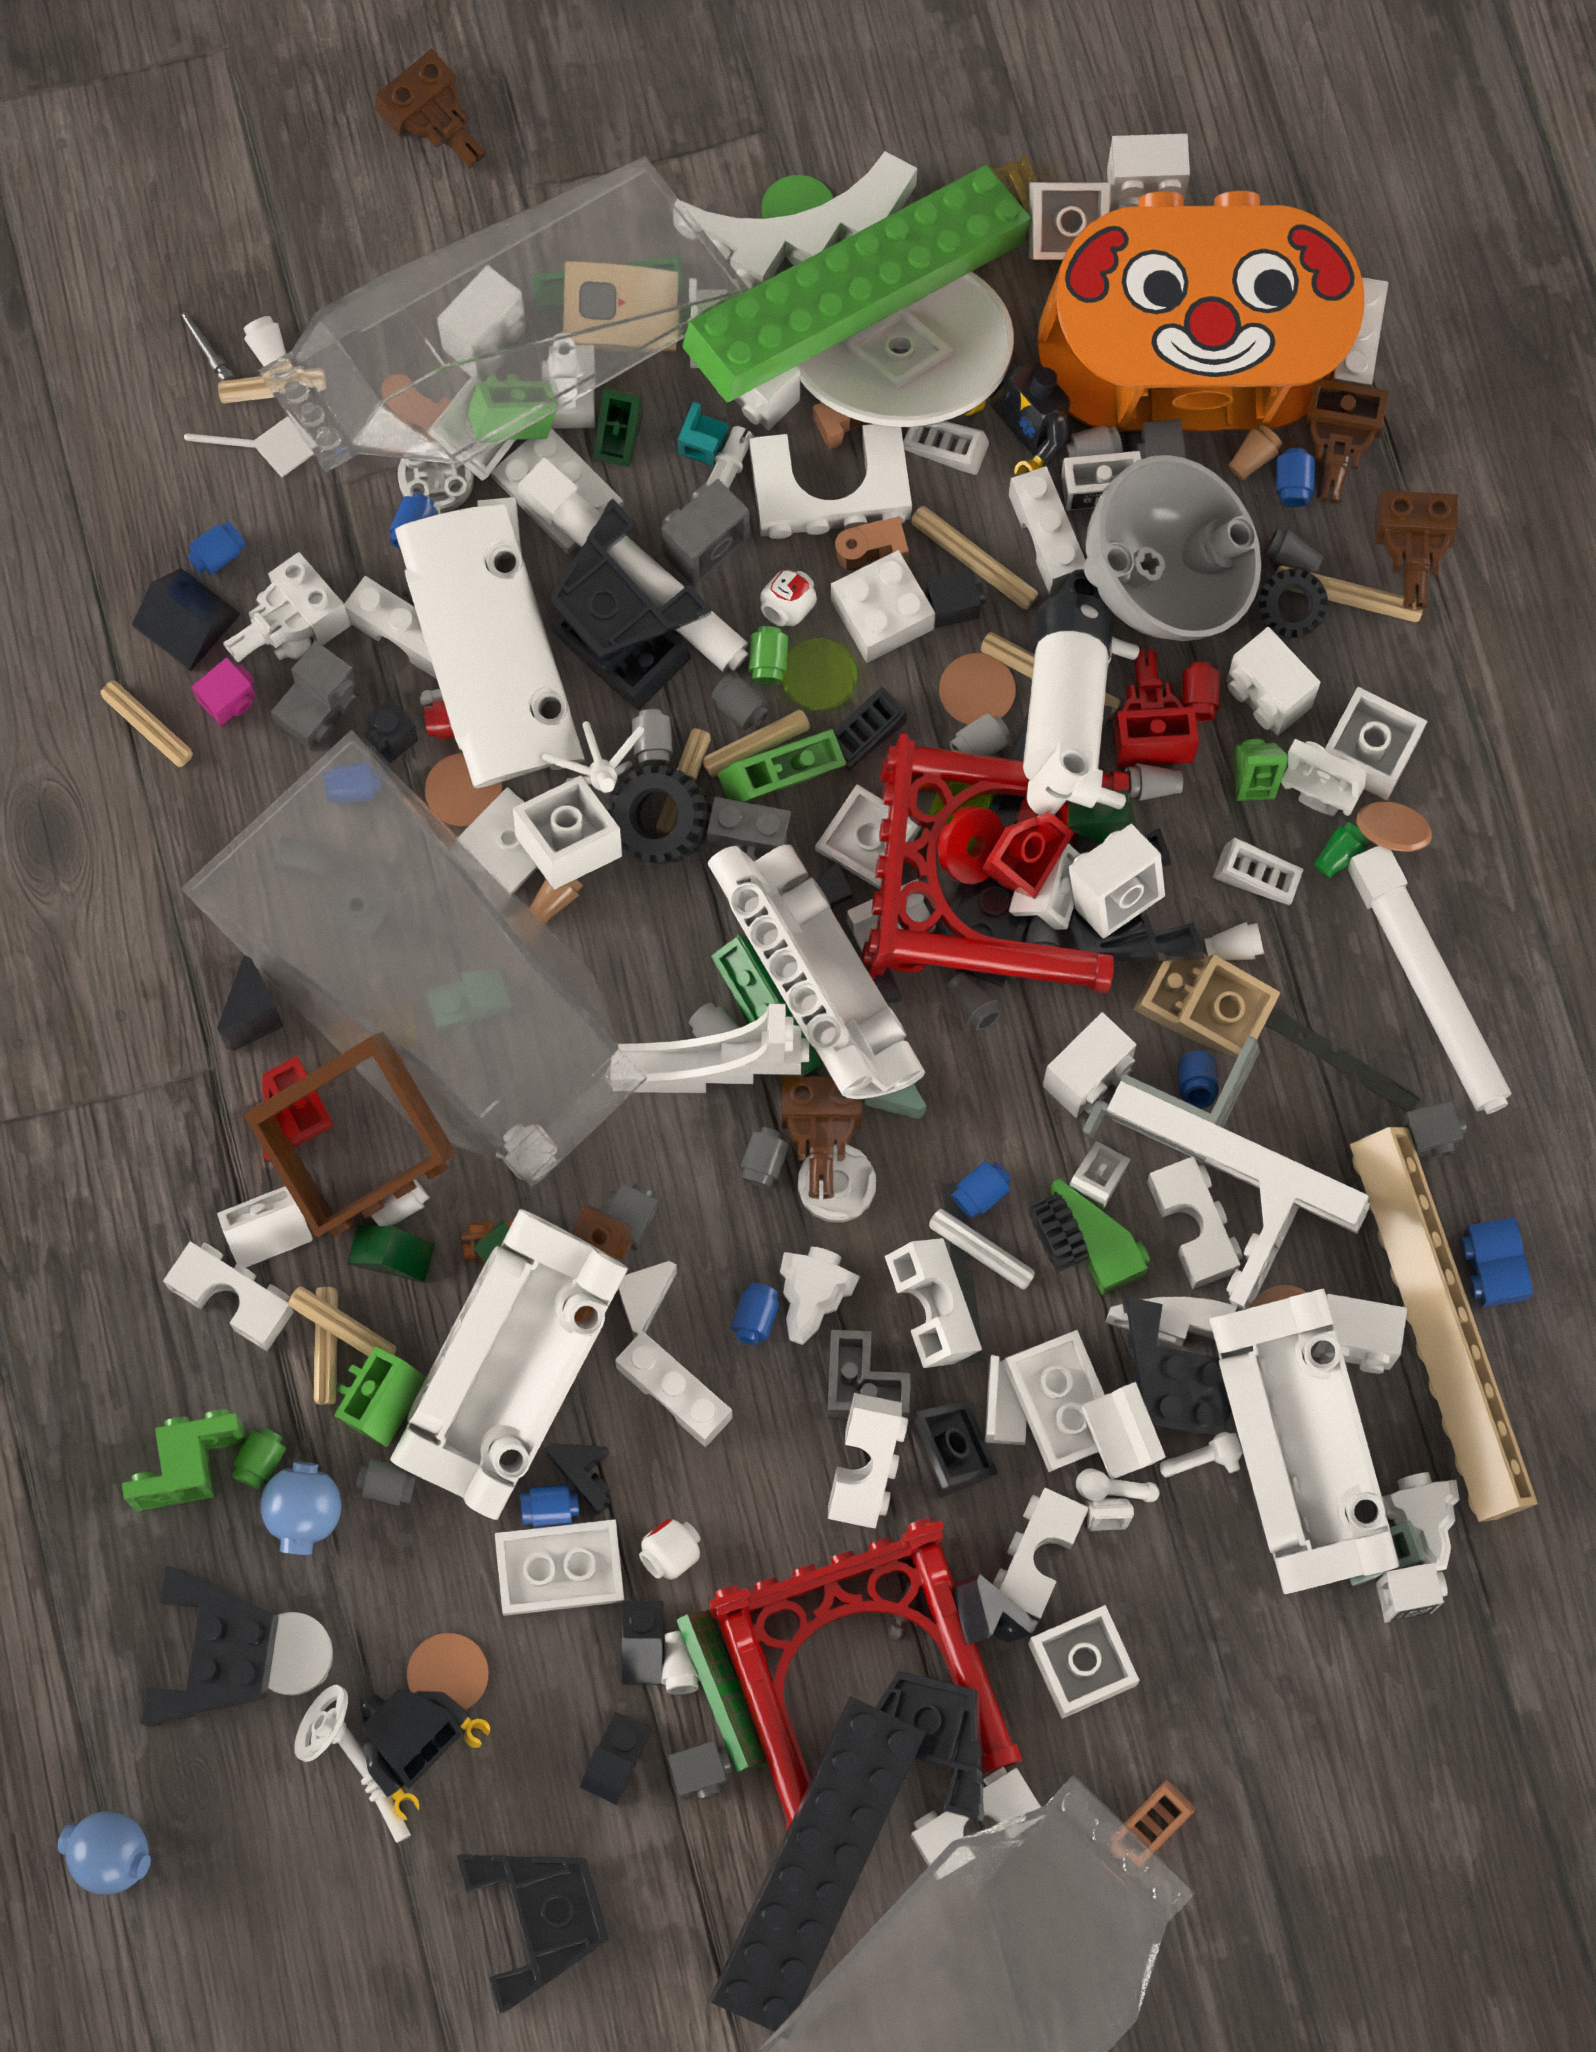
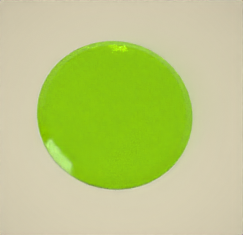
M824 638L809 639L799 643L788 653L787 673L783 675L782 685L786 694L797 705L808 710L826 711L840 706L853 693L857 683V667L850 652L841 644Z

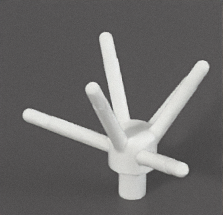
M588 721L583 722V729L594 760L589 767L548 753L543 754L542 758L544 761L588 775L582 778L587 784H592L594 788L603 792L606 809L612 810L613 802L609 801V798L617 782V776L630 769L632 762L626 761L619 766L617 765L643 734L644 728L642 726L637 727L609 762L602 759L591 725ZM576 777L567 778V779H566V782H568V781H570V780H572V779H574V778H576Z

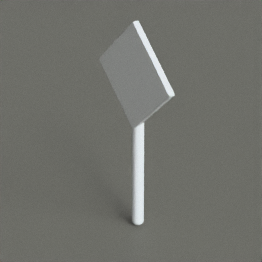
M290 415L255 440L188 433L184 435L186 441L256 448L281 477H284L320 451L319 447Z

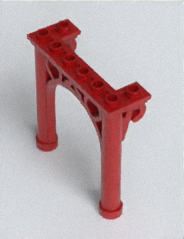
M901 733L896 745L889 746L887 760L883 759L880 772V782L885 783L882 804L889 807L887 819L882 818L879 830V841L885 842L884 855H878L875 869V878L881 879L880 892L874 893L871 914L878 916L876 929L871 928L869 940L864 942L862 951V963L868 965L867 971L871 978L875 979L876 975H883L887 967L899 972L913 973L924 970L925 964L1090 987L1091 992L1107 994L1113 977V955L985 936L965 925L950 909L942 894L937 877L936 852L940 833L944 825L960 807L975 798L989 794H1009L1027 797L1028 782L1030 780L1024 773V761L915 745V740L908 739L909 734ZM1113 770L1110 774L1103 773L1101 787L1112 791L1128 790L1129 774ZM946 782L972 786L953 797ZM936 791L942 800L944 808L935 815L923 814L916 804L917 792ZM908 816L916 825L925 828L922 836L913 842H905ZM924 848H925V854H924V857H923L920 853H921V852L924 850ZM903 861L910 864L915 869L918 880L925 879V883L915 881L907 884L901 890ZM921 894L929 900L935 911L928 920L917 922L906 913V899L908 896ZM940 919L955 936L928 933V931ZM897 921L903 929L897 928Z
M930 1518L918 1520L907 1526L908 1531L903 1533L902 1540L892 1542L891 1537L875 1541L868 1545L870 1551L854 1556L853 1551L838 1554L830 1558V1565L816 1569L815 1564L803 1566L792 1571L793 1578L778 1583L776 1577L756 1583L753 1585L755 1590L753 1592H749L748 1588L739 1590L738 1585L730 1586L715 1592L716 1598L709 1601L711 1616L713 1620L717 1619L789 1824L785 1827L786 1831L794 1818L811 1779L784 1702L785 1676L794 1655L803 1643L822 1627L844 1617L862 1613H883L904 1618L922 1628L939 1647L952 1683L979 1692L981 1756L984 1774L996 1772L1003 1767L1007 1768L1022 1761L1017 1744H1012L976 1642L967 1644L964 1639L953 1593L955 1583L941 1547L944 1531L942 1520L934 1523L931 1522ZM911 1559L914 1565V1569L908 1564L902 1562ZM872 1572L867 1584L868 1596L872 1601H862V1594L853 1595L847 1593L839 1584ZM893 1572L903 1573L908 1577L911 1584L910 1591L898 1604L882 1599L876 1592L875 1587L879 1578ZM919 1587H922L934 1623L920 1612L908 1607L916 1598ZM824 1589L823 1602L819 1608L812 1611L815 1619L807 1624V1614L804 1609L791 1600ZM834 1598L840 1603L845 1604L842 1606H838L834 1609H831L834 1603ZM781 1611H790L797 1615L800 1626L791 1641L773 1639L767 1635L764 1629L765 1621L768 1617ZM760 1612L756 1624H753L751 1614ZM761 1642L768 1648L784 1651L779 1660L774 1681L762 1650Z

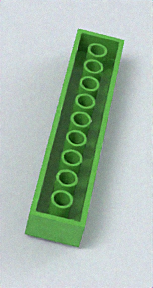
M985 165L690 320L682 347L728 403L1022 245L1032 218L992 170Z

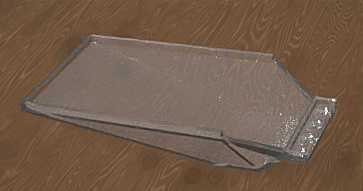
M643 157L378 276L315 312L292 351L259 369V372L325 473L358 454L451 463L456 469L683 339L690 320L749 290V288L649 160Z
M352 730L181 888L182 892L245 956L252 958L259 971L340 1054H343L367 1038L384 1031L451 1145L505 1160L532 1189L647 1080V1076L619 1049L594 974ZM372 1056L354 1067L417 1131L374 1057Z
M1073 1775L1045 1806L952 1841L757 2052H1108L1137 2021L1167 1923L1189 1901L1196 1891Z

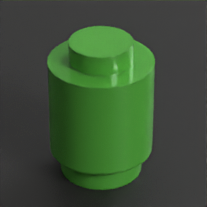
M759 627L758 632L750 635L748 671L752 674V682L762 685L781 684L783 675L787 673L788 636L781 633V629L778 627Z
M261 1427L259 1432L250 1430L233 1463L235 1469L231 1476L254 1489L261 1490L264 1482L268 1483L286 1450L280 1444L282 1437L264 1427Z

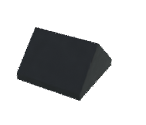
M180 568L151 582L132 622V626L188 670L192 671L240 616V612Z
M243 956L217 1027L226 1049L232 1051L284 1027L277 1008L252 958Z
M967 1400L917 1411L911 1415L910 1428L941 1498L998 1474Z

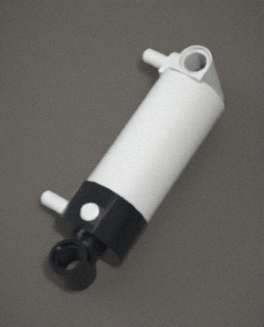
M1082 569L1073 571L1054 597L1047 599L1041 604L1037 613L1033 650L1035 659L1023 769L1025 776L1030 780L1027 791L1028 804L1039 815L1047 812L1055 814L1066 800L1088 808H1092L1098 802L1116 809H1122L1126 802L1124 794L1101 787L1103 771L1098 769L1108 664L1111 661L1112 653L1131 660L1136 659L1139 654V647L1113 637L1114 618L1112 611L1103 601L1099 600L1101 597L1098 587L1089 582Z

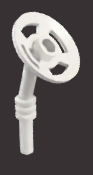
M339 1685L330 1686L314 1700L307 1710L296 1735L295 1754L298 1759L309 1762L324 1752L331 1743H338L362 1775L361 1783L362 1785H367L366 1793L372 1794L369 1797L370 1801L376 1802L395 1842L398 1843L411 1836L404 1820L397 1816L392 1797H386L370 1776L364 1750L349 1729L346 1728V1723L344 1722L348 1704L346 1690ZM337 1700L336 1708H332L328 1712L324 1711L333 1701Z

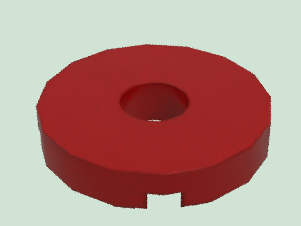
M970 805L958 809L952 815L955 818L951 823L944 825L940 833L937 849L938 861L942 869L947 871V876L961 883L976 884L990 876L982 868L1005 828L999 816L991 810ZM974 836V847L972 851L968 853V842Z

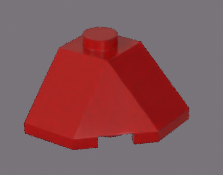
M1049 812L1007 826L982 869L1004 888L1035 899L1074 832L1054 814Z

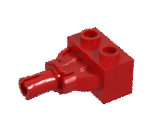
M1147 649L1146 658L1144 657V650H1139L1137 658L1133 660L1137 683L1136 693L1135 686L1129 685L1126 689L1127 701L1122 710L1117 711L1113 731L1117 767H1133L1136 763L1146 765L1194 763L1199 743L1195 708L1183 707L1181 702L1173 696L1170 683H1165L1162 694V680L1159 679L1156 661L1157 654L1156 651Z

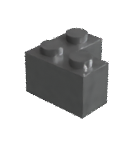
M316 640L291 669L295 683L271 711L275 725L310 751L317 743L323 744L330 737L334 730V722L341 714L347 715L354 708L358 701L357 695L359 694L352 667Z
M831 1330L828 1418L848 1419L854 1393L901 1402L902 1417L908 1418L910 1373L870 1371L871 1331Z

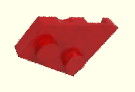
M298 1056L262 1074L264 1101L308 1075ZM317 1090L275 1116L294 1148L335 1126ZM263 1149V1156L267 1162H271Z

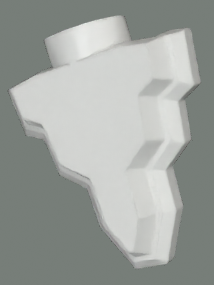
M811 1247L808 1256L784 1252L780 1274L786 1278L783 1294L790 1303L786 1317L789 1341L803 1345L819 1330L823 1316L836 1311L843 1297L852 1296L860 1276L840 1267L841 1256L819 1247Z
M1429 1472L1399 1479L1397 1482L1400 1490L1382 1496L1387 1519L1393 1520L1395 1525L1411 1521L1424 1558L1423 1564L1434 1562L1437 1572L1446 1570L1451 1550L1447 1531L1455 1522L1453 1505L1460 1500L1457 1481L1432 1482Z

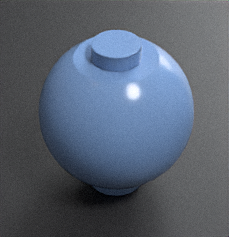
M294 1462L293 1468H286L275 1474L264 1488L260 1502L261 1516L268 1531L281 1540V1552L298 1555L312 1554L313 1543L323 1540L331 1534L339 1521L342 1510L339 1489L329 1475L317 1471L318 1464Z
M97 1812L87 1816L79 1824L70 1822L64 1827L58 1840V1851L66 1855V1865L70 1875L78 1885L91 1893L112 1895L123 1892L134 1885L139 1879H142L150 1867L151 1858L149 1856L148 1842L142 1828L132 1818L119 1812Z

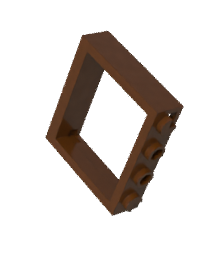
M384 1031L367 1038L243 1114L316 1238L328 1231L331 1232L333 1237L354 1226L350 1218L360 1212L364 1219L385 1207L382 1199L392 1193L396 1200L417 1188L414 1183L415 1179L425 1174L428 1181L449 1169L445 1161L457 1155ZM373 1056L432 1155L333 1214L275 1116Z

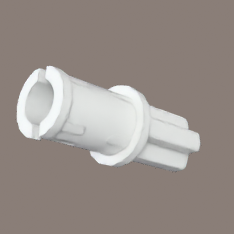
M739 426L732 428L722 453H717L715 456L716 465L706 483L708 486L716 479H719L729 489L736 473H740L743 469L742 461L750 447L749 438H755L750 431L747 432L745 437H742L745 428Z

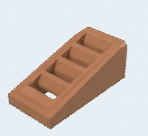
M1166 1779L1108 1839V1842L1138 1870L1195 1812L1196 1808ZM1163 1796L1180 1811L1176 1817L1159 1801ZM1151 1808L1169 1824L1165 1829L1147 1813ZM1139 1820L1157 1836L1153 1841L1135 1825ZM1128 1831L1146 1848L1141 1854L1124 1838Z

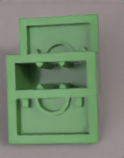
M227 1409L214 1410L205 1413V1419L189 1421V1417H176L166 1420L165 1426L155 1428L162 1476L156 1477V1472H143L132 1475V1481L122 1483L125 1501L137 1512L215 1497L208 1450L239 1445L245 1442L247 1438L246 1429L237 1414H229Z

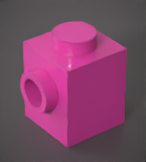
M227 657L191 687L196 700L220 726L225 724L234 715L238 717L244 714L252 706L253 699L256 698L252 683L255 680L242 664L235 667Z

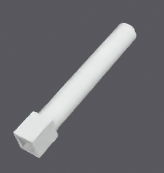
M545 457L518 483L517 496L547 523L550 525L555 523L581 547L584 545L587 536L597 524L602 513L578 493V486ZM625 536L607 551L657 609H660L685 588L628 536ZM712 611L706 618L676 629L679 634L722 672L728 668L735 671L749 655L745 651L748 642Z
M1377 846L1352 857L1347 870L1367 909H1373L1476 1111L1485 1110L1486 1114H1491L1508 1105L1506 1098L1512 1093L1406 889L1408 882L1391 849Z

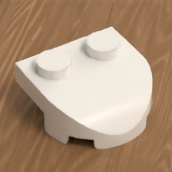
M1295 739L1288 751V768L1281 782L1285 789L1294 788L1300 791L1299 801L1306 806L1331 816L1341 809L1346 816H1349L1365 788L1366 770L1351 758L1341 757L1340 759L1327 753L1317 743L1311 741L1304 743Z

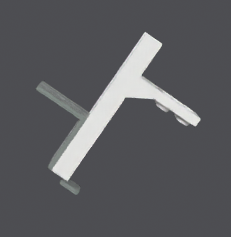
M1252 1036L1247 1037L1211 1114L1124 1074L1110 1104L1097 1099L1083 1128L1085 1136L1093 1139L1104 1115L1125 1127L1190 1157L1194 1156L1196 1160L1260 1189L1264 1227L1260 1235L1252 1234L1244 1251L1248 1261L1243 1271L1235 1270L1226 1290L1229 1292L1231 1304L1236 1305V1309L1240 1311L1248 1309L1252 1301L1257 1297L1299 1207L1358 1234L1371 1206L1367 1202L1369 1195L1223 1128L1260 1052L1257 1040Z

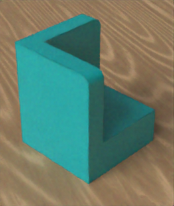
M693 401L678 437V455L714 467V459L721 450L728 432V424L701 415V404Z

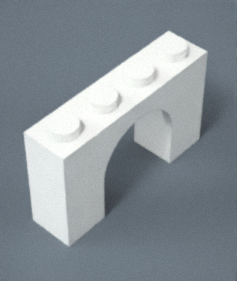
M876 424L863 425L862 445L866 477L855 492L837 500L815 498L807 494L797 484L792 472L787 434L749 438L750 459L761 537L769 536L772 539H784L791 536L792 533L799 532L820 535L828 532L829 529L843 527L849 529L900 516L901 523H904L905 520H911L912 502L901 427Z

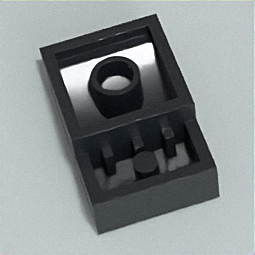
M561 615L549 625L551 630L581 661L638 711L691 659L686 643L672 632H668L600 660Z

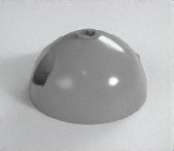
M1171 455L1150 456L1138 460L1125 468L1104 489L1097 501L1087 528V559L1084 563V573L1089 582L1098 587V592L1103 602L1128 626L1154 638L1178 641L1198 640L1227 630L1236 624L1248 611L1260 582L1261 556L1259 541L1253 522L1243 503L1230 486L1213 471L1183 457Z

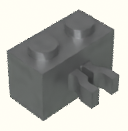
M714 797L707 830V845L710 848L720 850L730 846H738L753 861H756L755 856L762 857L773 849L787 844L791 827V811Z

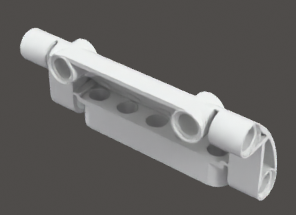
M486 505L451 511L413 521L395 529L406 566L404 571L454 736L459 749L463 751L473 787H487L548 767L551 770L564 769V767L544 761L542 755L545 753L578 764L583 762L585 759L571 717L568 701L506 505ZM504 556H511L516 559L514 569L508 573L499 572L496 567L498 561ZM549 701H556L561 704L560 714L553 719L544 718L541 714L542 707Z
M792 845L779 846L756 861H753L738 846H730L716 853L708 862L709 868L728 898L734 915L804 1035L816 1049L841 1094L852 1099L872 1098L904 1089L922 1078L925 1070L909 1043L904 1041L907 1034L903 1026L878 990L833 914L823 891L813 877L807 880L809 875Z
M520 1209L501 1246L495 1247L490 1254L415 1398L408 1415L409 1424L390 1460L400 1468L463 1497L465 1503L471 1509L486 1517L497 1520L518 1479L528 1471L546 1433L605 1321L604 1314L628 1267L566 1230L528 1211ZM582 1306L594 1308V1314L590 1320L586 1322L574 1320V1315L578 1308ZM513 1449L520 1452L519 1459L511 1465H504L499 1462L500 1456L507 1450Z
M1320 1289L1209 1319L1220 1357L1219 1365L1267 1543L1270 1553H1273L1283 1593H1293L1359 1575L1366 1576L1400 1567L1325 1290ZM1317 1341H1327L1334 1349L1333 1359L1327 1364L1316 1363L1311 1356V1348ZM1368 1499L1375 1503L1377 1515L1372 1521L1363 1523L1356 1519L1354 1509L1359 1501Z

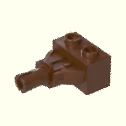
M431 48L376 94L374 109L398 136L408 130L416 136L428 138L436 148L441 143L449 145L466 163V166L472 168L476 165L475 161L479 162L487 152L464 129V125L468 122L469 117L460 108V98L455 88L457 76Z
M1326 379L1313 382L1305 425L1310 426V435L1316 446L1314 455L1316 463H1321L1323 449H1327L1319 494H1317L1318 500L1327 502L1330 485H1333L1330 503H1341L1350 453L1353 454L1350 469L1359 468L1361 455L1368 450L1374 438H1380L1389 391Z
M1381 490L1375 513V544H1384L1386 551L1393 559V572L1400 573L1403 559V607L1412 610L1413 603H1415V593L1416 610H1422L1428 606L1427 574L1429 565L1430 575L1437 574L1439 572V559L1444 555L1447 548L1452 546L1458 529V494Z
M782 1076V1129H788L792 1139L798 1145V1160L806 1161V1145L810 1147L808 1196L812 1199H819V1182L823 1181V1199H831L834 1197V1145L837 1146V1161H843L845 1159V1145L852 1138L855 1129H861L862 1099H852L843 1096L832 1077Z

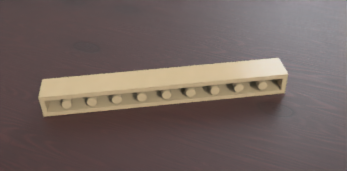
M1388 1127L1350 1144L1354 1155L1352 1158L1353 1166L1361 1176L1366 1191L1365 1194L1369 1195L1367 1202L1371 1204L1369 1209L1374 1214L1379 1229L1378 1239L1381 1246L1387 1252L1391 1264L1390 1274L1393 1282L1400 1290L1404 1302L1403 1307L1407 1308L1406 1320L1412 1325L1417 1340L1416 1351L1419 1358L1425 1363L1430 1378L1429 1389L1440 1407L1443 1416L1442 1427L1445 1434L1450 1438L1455 1451V1465L1460 1475L1464 1478L1469 1492L1468 1503L1472 1512L1477 1516L1478 1522L1497 1520L1537 1505L1530 1479L1409 1129L1406 1127Z

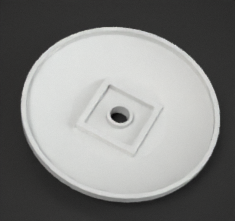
M970 272L796 367L800 370L799 379L803 385L822 403L841 414L876 425L892 427L923 426L959 416L979 405L996 390L1004 379L1012 360L1014 331L1010 315L1002 299L983 279ZM891 349H907L908 352L898 354L891 351Z

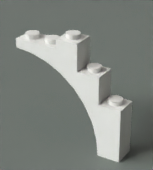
M885 151L872 169L843 194L821 206L801 213L768 219L734 218L707 212L680 201L673 212L674 229L685 240L690 242L698 241L704 244L717 257L721 259L730 258L731 275L735 281L741 286L751 289L772 278L785 257L795 266L835 245L839 239L844 240L901 210L917 184L918 168Z
M769 1004L766 1013L758 1020L725 1033L672 1042L612 1044L611 1088L612 1092L706 1093V1083L753 1084V1074L801 1075V1062H809V1041L807 1038H801L800 1026L793 1025L794 1017H785L786 1004Z

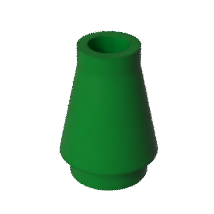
M1347 822L1343 827L1338 826L1313 864L1326 878L1330 879L1335 873L1349 865L1352 857L1365 852V848L1370 844V841L1354 824Z

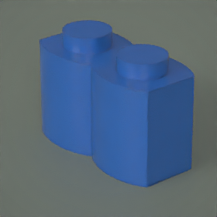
M1512 1217L1468 1225L1464 1232L1465 1237L1460 1238V1248L1463 1259L1465 1261L1470 1260L1474 1275H1469V1287L1473 1299L1479 1298L1482 1308L1529 1300L1533 1294V1289L1516 1218Z

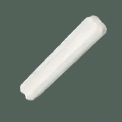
M939 1209L930 1220L929 1226L932 1230L1020 1289L1027 1288L1034 1278L1035 1272L1032 1268L945 1210Z

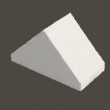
M1095 1141L1074 1174L1070 1187L1103 1211L1131 1159Z
M667 1261L627 1274L622 1279L617 1290L634 1339L641 1331L647 1332L677 1274L676 1264Z

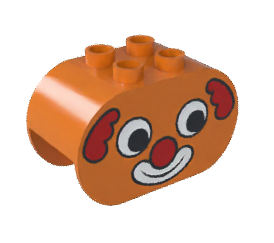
M1159 191L1148 193L1138 199V206L1120 208L1099 217L1082 230L1070 245L1040 318L1037 333L1039 363L1043 367L1052 369L1057 374L1056 383L1066 393L1071 402L1068 414L1092 428L1106 425V427L1115 426L1118 432H1141L1145 422L1181 419L1182 431H1250L1252 428L1257 429L1261 424L1267 426L1270 430L1283 428L1295 423L1307 414L1313 382L1320 379L1330 380L1333 370L1340 365L1352 349L1359 334L1364 314L1363 280L1356 259L1344 240L1325 222L1303 210L1284 205L1261 206L1260 195L1251 191H1231L1215 197L1214 206H1185L1184 196L1177 192Z

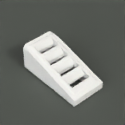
M942 421L934 424L909 427L903 445L906 451L957 470L977 475L988 449L989 441L982 430ZM928 428L930 431L925 443H919L924 429ZM939 433L944 434L939 448L934 447ZM955 438L958 439L954 452L949 450ZM968 444H970L966 455H964L965 452H966V449H967V447H968Z
M1234 838L1224 846L1213 878L1231 886L1290 905L1303 869ZM1236 857L1241 858L1238 868L1234 869L1233 865ZM1251 862L1256 863L1252 876L1247 874ZM1266 867L1271 869L1267 883L1261 881ZM1280 872L1287 874L1281 890L1275 887Z
M1105 1497L1100 1501L1089 1499L1086 1501V1506L1089 1507L1086 1514L1087 1529H1090V1531L1126 1529L1134 1516L1133 1506L1126 1498Z

